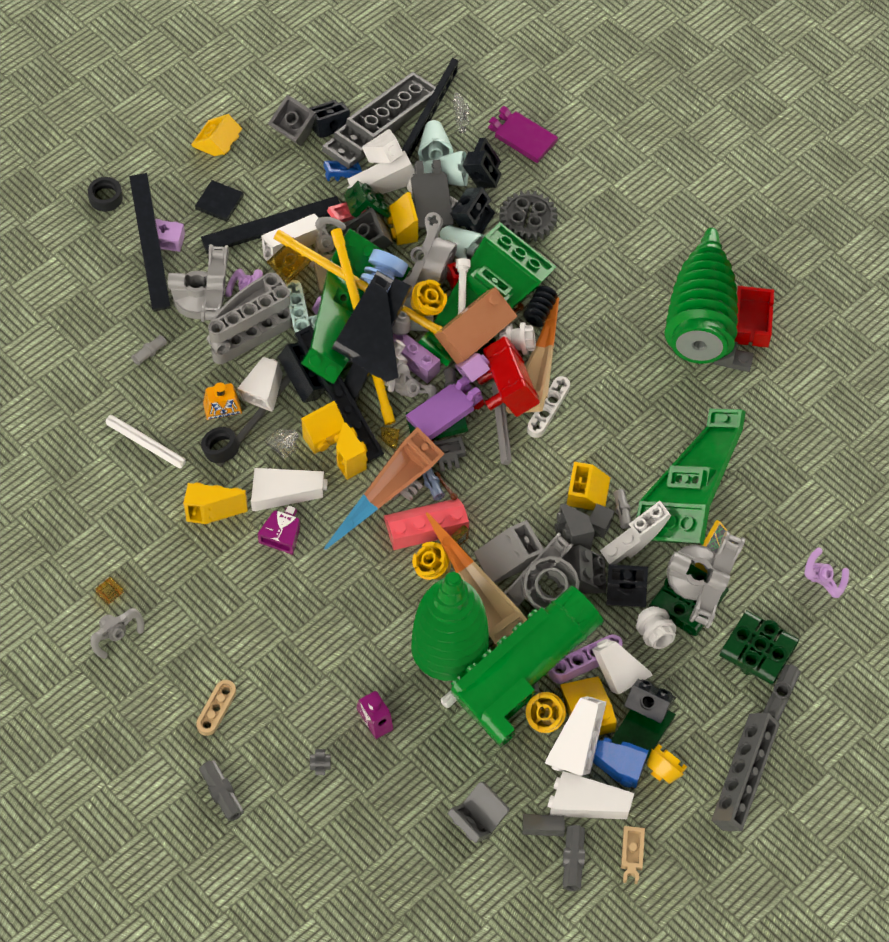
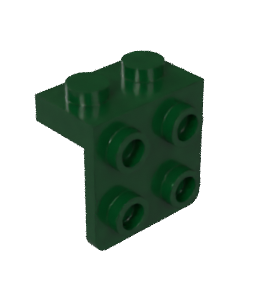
M358 180L344 194L350 213L355 218L368 206L386 218L391 216L390 208L385 202V196L380 192L376 193L367 183L363 184Z

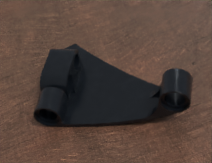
M377 270L331 349L348 358L350 362L372 375L389 382L398 378L387 294L394 279Z

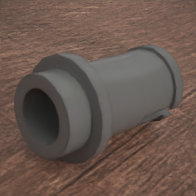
M454 368L444 370V388L450 384L456 385V372Z

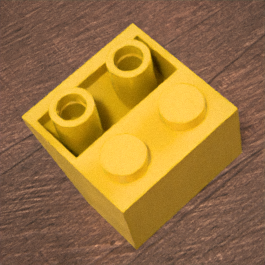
M345 422L342 424L336 445L337 466L348 480L367 470L366 462L368 459L366 456V445L363 441L360 442L354 428H350Z
M574 461L567 505L594 510L596 504L605 507L611 477L592 464Z

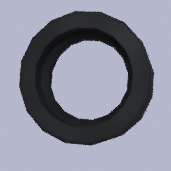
M99 177L93 180L88 187L89 202L98 211H112L123 200L121 185L114 178ZM108 188L116 192L108 200H100L95 197V194L101 189Z
M217 427L210 430L201 441L202 451L206 458L213 463L229 461L237 454L240 446L234 431L228 427ZM230 440L222 449L211 450L217 442Z

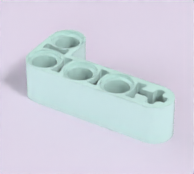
M298 280L287 282L286 286L290 291L289 309L295 333L310 325L314 329L317 315L309 317L301 283Z

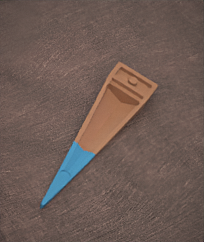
M418 427L399 445L326 544L324 550L328 549L423 475L444 455Z

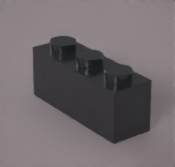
M296 342L287 344L277 358L302 402L318 400L325 392V389L316 373L301 364L306 355L299 343Z

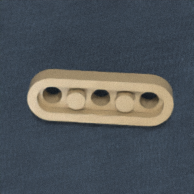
M222 680L216 685L196 722L200 734L209 736L216 732L236 695V687L232 681ZM228 690L229 693L223 694V691ZM215 707H219V708H220L219 711H214L213 709H214ZM206 724L211 725L210 728H204Z

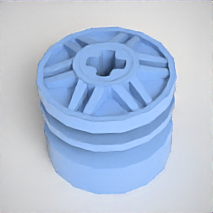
M373 249L368 262L374 268L366 266L364 268L366 273H362L360 279L369 285L377 270L394 279V276L403 277L408 264L388 252Z

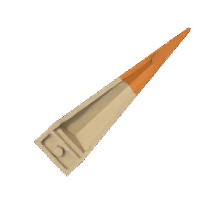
M559 297L555 299L556 302L547 316L536 342L535 350L532 351L525 365L540 402L527 412L543 411L545 399L548 398ZM506 406V411L508 412V414H513L510 411V409Z
M426 512V516L456 573L461 576L462 580L469 583L482 599L487 615L489 636L498 646L497 642L505 635L507 637L513 633L512 629L519 622L523 624L527 620L526 617L439 523Z

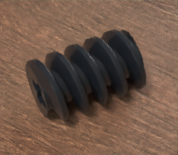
M539 286L536 289L523 314L529 324L534 327H542L544 325V321H546L550 310H552L556 302L555 299L558 298L556 291L548 286Z

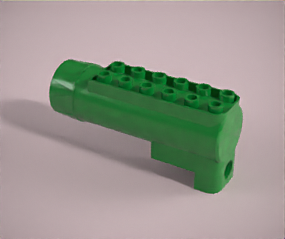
M570 586L558 598L552 600L545 609L541 607L539 610L534 609L527 616L528 620L523 624L519 622L512 629L513 633L510 636H503L497 642L498 646L493 651L491 649L487 650L482 655L483 659L478 664L474 662L467 668V674L463 677L458 676L451 683V694L500 748L515 736V729L508 720L535 695V689L532 686L577 646L586 641L587 637L604 623L602 616L593 604L574 586Z

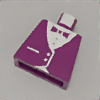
M287 506L284 513L277 510L273 511L258 532L259 543L293 555L300 531V519L295 517L297 509Z
M377 691L358 700L356 709L375 739L393 730L391 713Z

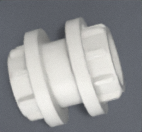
M526 322L520 323V328L513 329L511 323L499 332V339L506 336L517 350H522L523 355H528L529 351L535 350V331L532 325H526Z
M653 606L646 608L639 614L636 629L643 636L647 646L654 649H662L674 641L676 625L672 620H669V614L665 609Z

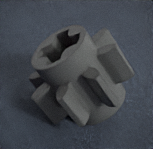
M315 749V754H310V770H315V775H325L326 770H331V754H325V749Z

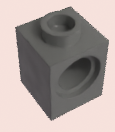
M596 504L590 516V521L595 531L594 536L604 539L613 521L615 511Z

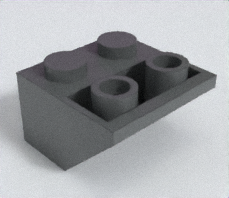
M560 504L559 512L557 513V523H555L556 534L560 532L561 537L569 544L572 543L573 547L581 545L591 550L595 531L589 516L566 504Z
M581 545L572 547L562 559L570 563L577 572L579 591L581 593H606L605 557Z

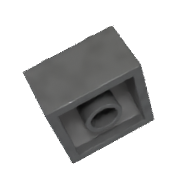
M287 94L268 124L302 147L311 133L316 113Z

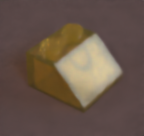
M285 245L267 261L271 268L287 284L312 262V260Z

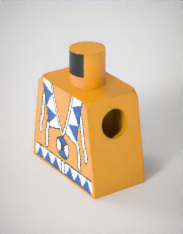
M219 382L213 387L206 388L203 405L207 420L242 414L239 397L233 384Z

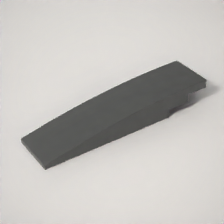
M412 72L347 118L346 124L334 133V138L322 146V151L347 167V169L351 168L366 156L362 146L388 129L395 133L428 103L436 87Z

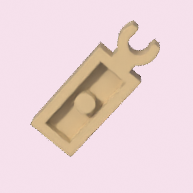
M624 826L621 869H627L623 875L624 883L627 882L628 876H633L635 878L634 883L638 884L639 873L636 870L642 871L645 828Z

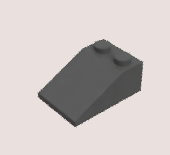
M373 208L345 224L346 229L342 230L343 236H345L348 229H352L382 250L394 244L383 216Z

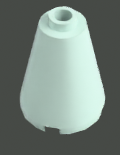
M436 120L427 122L418 149L419 160L425 162L453 153V147L442 124Z
M458 151L423 162L424 173H432L431 164H433V160H440L441 172L447 174L448 184L462 187L467 186L469 175L462 166L466 158V152Z
M450 225L442 228L440 231L441 239L457 243L455 256L458 259L472 258L485 236L481 233Z

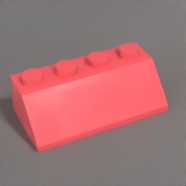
M457 498L456 500L451 499L384 515L393 550L439 540L426 516V512L451 537L467 533L469 530V520L463 503Z

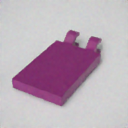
M505 106L499 109L500 115L498 116L501 120L506 121L503 125L495 117L489 120L490 125L488 128L495 132V138L536 163L558 141L556 135L517 111L512 114Z

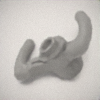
M321 217L315 222L318 234L314 251L321 256L334 248L332 236L327 232L325 225L332 224L342 230L346 229V225L333 217ZM308 259V264L314 268L313 261Z
M400 364L397 367L400 379L397 380L396 378L388 382V391L393 392L395 389L401 396L412 398L418 393H428V400L437 393V389L433 384L422 385L410 376L409 367L406 364Z
M131 608L118 617H113L112 615L103 616L99 621L100 630L95 632L90 638L91 647L95 654L106 659L108 653L99 647V642L107 638L111 641L120 640L125 635V626L133 618L137 622V632L142 634L144 632V619L141 613L135 608Z

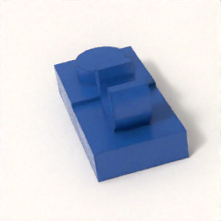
M324 161L323 164L327 181H330L331 177L339 181L340 177L350 178L362 172L358 162L349 169L338 161Z

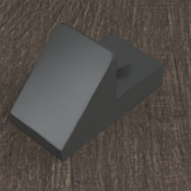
M735 342L732 352L713 364L750 372L754 353L737 350L738 342Z

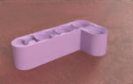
M612 634L568 654L548 672L553 682L561 684L599 667L596 657L591 655L593 653L592 649L597 647V643L604 639L615 641L622 646V639ZM574 661H579V662H581L582 664H581V665H576V664H574L573 662H574ZM561 669L564 673H557L555 670Z

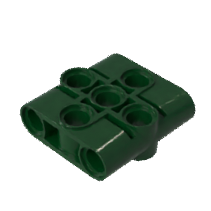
M690 564L686 574H691L695 580H704L705 582L707 573ZM666 578L664 585L649 604V607L654 606L665 609L669 614V620H672L678 628L692 636H697L705 626L696 621H689L697 600L684 599L676 594L672 589L668 588L670 585L668 578ZM728 587L722 592L718 605L728 593ZM675 611H680L683 614H676Z
M746 610L723 646L719 656L740 667L744 674L754 675L773 685L800 639L780 629L775 621H766ZM769 630L773 634H767L765 631ZM738 636H743V637H745L746 639H745V640H742V639L738 638ZM756 646H761L763 649H757ZM777 655L781 657V659H775L773 656ZM746 661H751L754 665H749Z

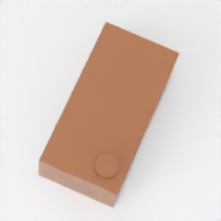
M494 287L483 293L434 335L455 363L459 364L466 361L518 316L497 288Z

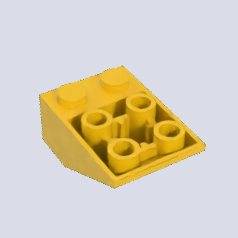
M198 482L188 483L183 502L187 522L208 524L248 512L246 490L224 488L220 485L209 486Z

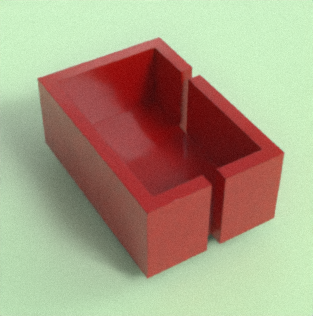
M738 285L736 292L738 297L737 336L734 342H738L737 344L748 345L751 342L752 346L768 348L772 336L774 289Z

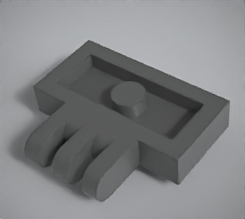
M462 436L433 442L444 453L437 461L441 472L445 471L444 464H447L448 470H452L451 463L453 462L456 469L460 468L458 458L466 456Z

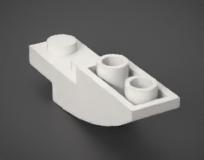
M661 501L657 502L629 523L631 528L602 548L600 552L608 563L616 565L627 556L632 558L661 531L671 517L670 513Z

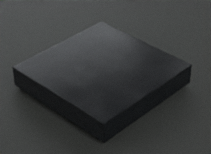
M211 180L196 203L195 210L227 222L244 194L239 190Z

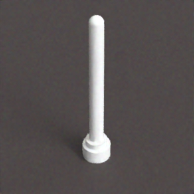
M466 258L456 259V268L459 272L458 314L466 308V274L468 269H470L471 260Z

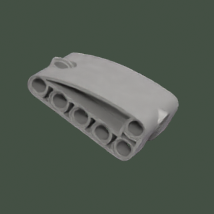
M267 273L253 281L234 295L208 325L209 335L207 336V341L211 345L212 359L216 364H224L291 328L292 318L288 308L290 305V291L278 274Z

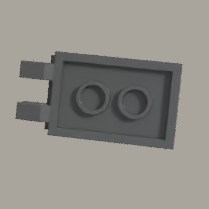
M433 160V164H431L432 173H424L423 161H415V174H413L410 180L414 207L418 218V230L426 229L425 217L431 212H435L442 217V228L454 225L453 217L450 214L452 208L447 174L441 172L440 160ZM436 217L434 219H430L432 226L434 223H438Z

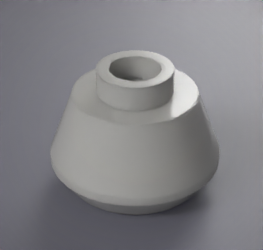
M400 311L392 328L393 334L396 335L407 334L411 329L410 318L403 311Z

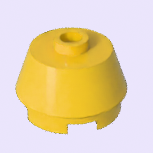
M434 280L417 283L412 290L410 299L412 309L422 316L441 313L447 302V294H444L440 288L441 284Z
M435 542L422 544L423 547L419 549L417 554L414 553L412 560L417 575L426 580L444 578L451 569V562L442 544Z
M538 693L527 704V721L538 732H553L565 720V705L553 693Z
M658 744L654 750H651L646 766L652 770L651 775L658 781L664 779L667 783L671 784L684 775L683 772L687 769V766L685 764L682 766L678 765L681 761L668 750L662 752L660 750L662 746Z

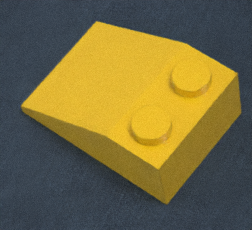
M599 676L560 684L569 717L580 698L589 696L606 702L599 735L615 732L617 721L612 704Z

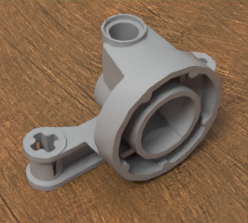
M435 212L428 213L425 217L427 236L422 247L413 248L410 254L415 265L410 276L402 281L412 286L407 298L411 297L414 286L421 281H437L441 284V288L447 277V265L454 261L457 243L438 237L443 225V219ZM436 217L438 223H434L432 226L430 219H434Z
M209 245L208 272L192 271L187 274H168V289H171L174 306L185 317L201 319V322L211 321L222 308L229 256L228 245L224 247Z
M726 530L716 553L708 547L701 545L685 546L673 553L668 562L666 572L669 585L682 598L697 600L689 621H696L705 625V628H710L722 592H724L729 583L730 573L735 560L744 546V537L738 538ZM701 563L708 572L705 582L704 580H695L691 574H686L690 564Z
M558 532L504 594L517 607L526 598L534 608L539 610L541 607L545 609L552 600L558 598L570 586H574L579 590L577 572L570 563L562 559L573 547V544H569L561 537V533ZM544 575H547L548 579H553L557 583L558 588L562 589L556 598H553L552 595H546L541 590V585L538 584V581Z

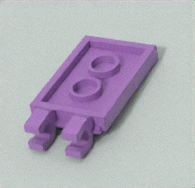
M464 376L457 381L456 385L450 384L409 412L406 418L415 428L418 427L432 440L474 411L473 406L483 399L480 395L481 391L477 387L472 389L469 384L470 380Z

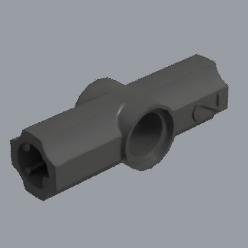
M791 664L784 665L763 713H769L778 722L801 673L796 666ZM777 692H783L786 696H780Z
M215 760L205 762L199 768V771L208 785L212 799L216 804H219L228 822L240 818L244 814V810L234 795L235 792L227 778H224Z
M580 825L567 826L566 846L563 852L564 874L562 885L563 889L573 892L581 890L582 869H584L585 828Z

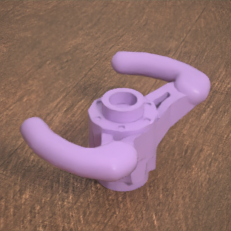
M237 269L228 282L225 296L231 297L237 280L239 281L238 286L241 291L253 281L262 277L263 272L260 269H256L253 275L249 276L242 269Z
M818 547L808 558L804 574L807 579L824 586L833 598H839L847 586L849 569L843 568L841 581L837 587L832 579L834 573L831 565L815 563L823 551Z

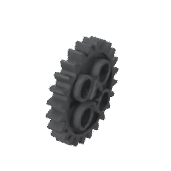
M527 190L526 194L520 191V195L513 193V198L508 196L507 201H503V206L500 207L499 219L504 226L522 240L527 238V242H530V238H533L537 242V237L543 240L544 234L549 236L550 231H554L558 213H556L557 208L554 207V202H549V197L543 198V193L538 196L537 191L530 194V191ZM531 204H533L531 208V213L529 215L527 227L524 228L529 213V207Z

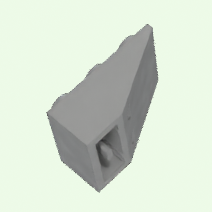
M525 520L506 529L476 550L474 555L485 574L494 583H497L524 571L544 549L528 521Z

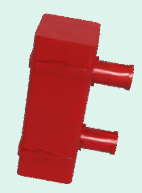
M506 336L483 349V353L489 361L490 370L476 380L482 386L494 378L499 391L496 395L485 400L490 411L504 403L518 417L540 403L537 392L525 368L523 358Z

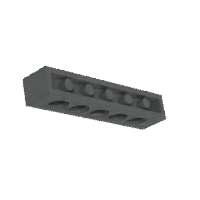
M751 713L746 721L711 820L722 831H743L780 725L769 713Z

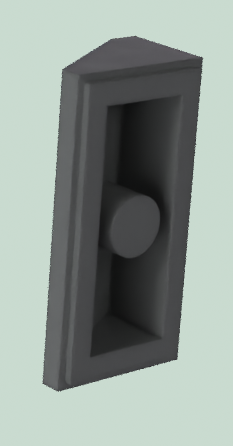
M523 814L522 835L564 837V816Z

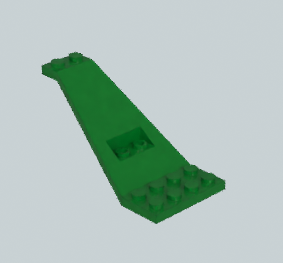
M499 222L484 236L470 259V269H468L466 274V308L487 290L496 287L513 309L538 288L554 271L556 266ZM459 280L447 298L444 309L434 320L435 324L444 327L458 315ZM428 331L418 342L439 358L440 362L446 367L453 361L431 331Z
M348 229L344 236L345 247L353 275L360 278L362 273H366L364 271L366 266L374 268L368 262L373 249H382L352 229ZM336 249L330 261L341 267ZM407 268L403 277L394 276V278L403 281L411 268ZM327 270L311 347L301 364L334 384L349 360L331 348L354 310L346 281ZM357 288L359 297L361 299L362 295L364 294V291ZM342 294L346 296L345 301H341L340 296Z
M709 408L705 429L641 498L637 517L659 501H661L671 515L665 526L651 541L704 545L710 506L743 431L746 411L743 409Z

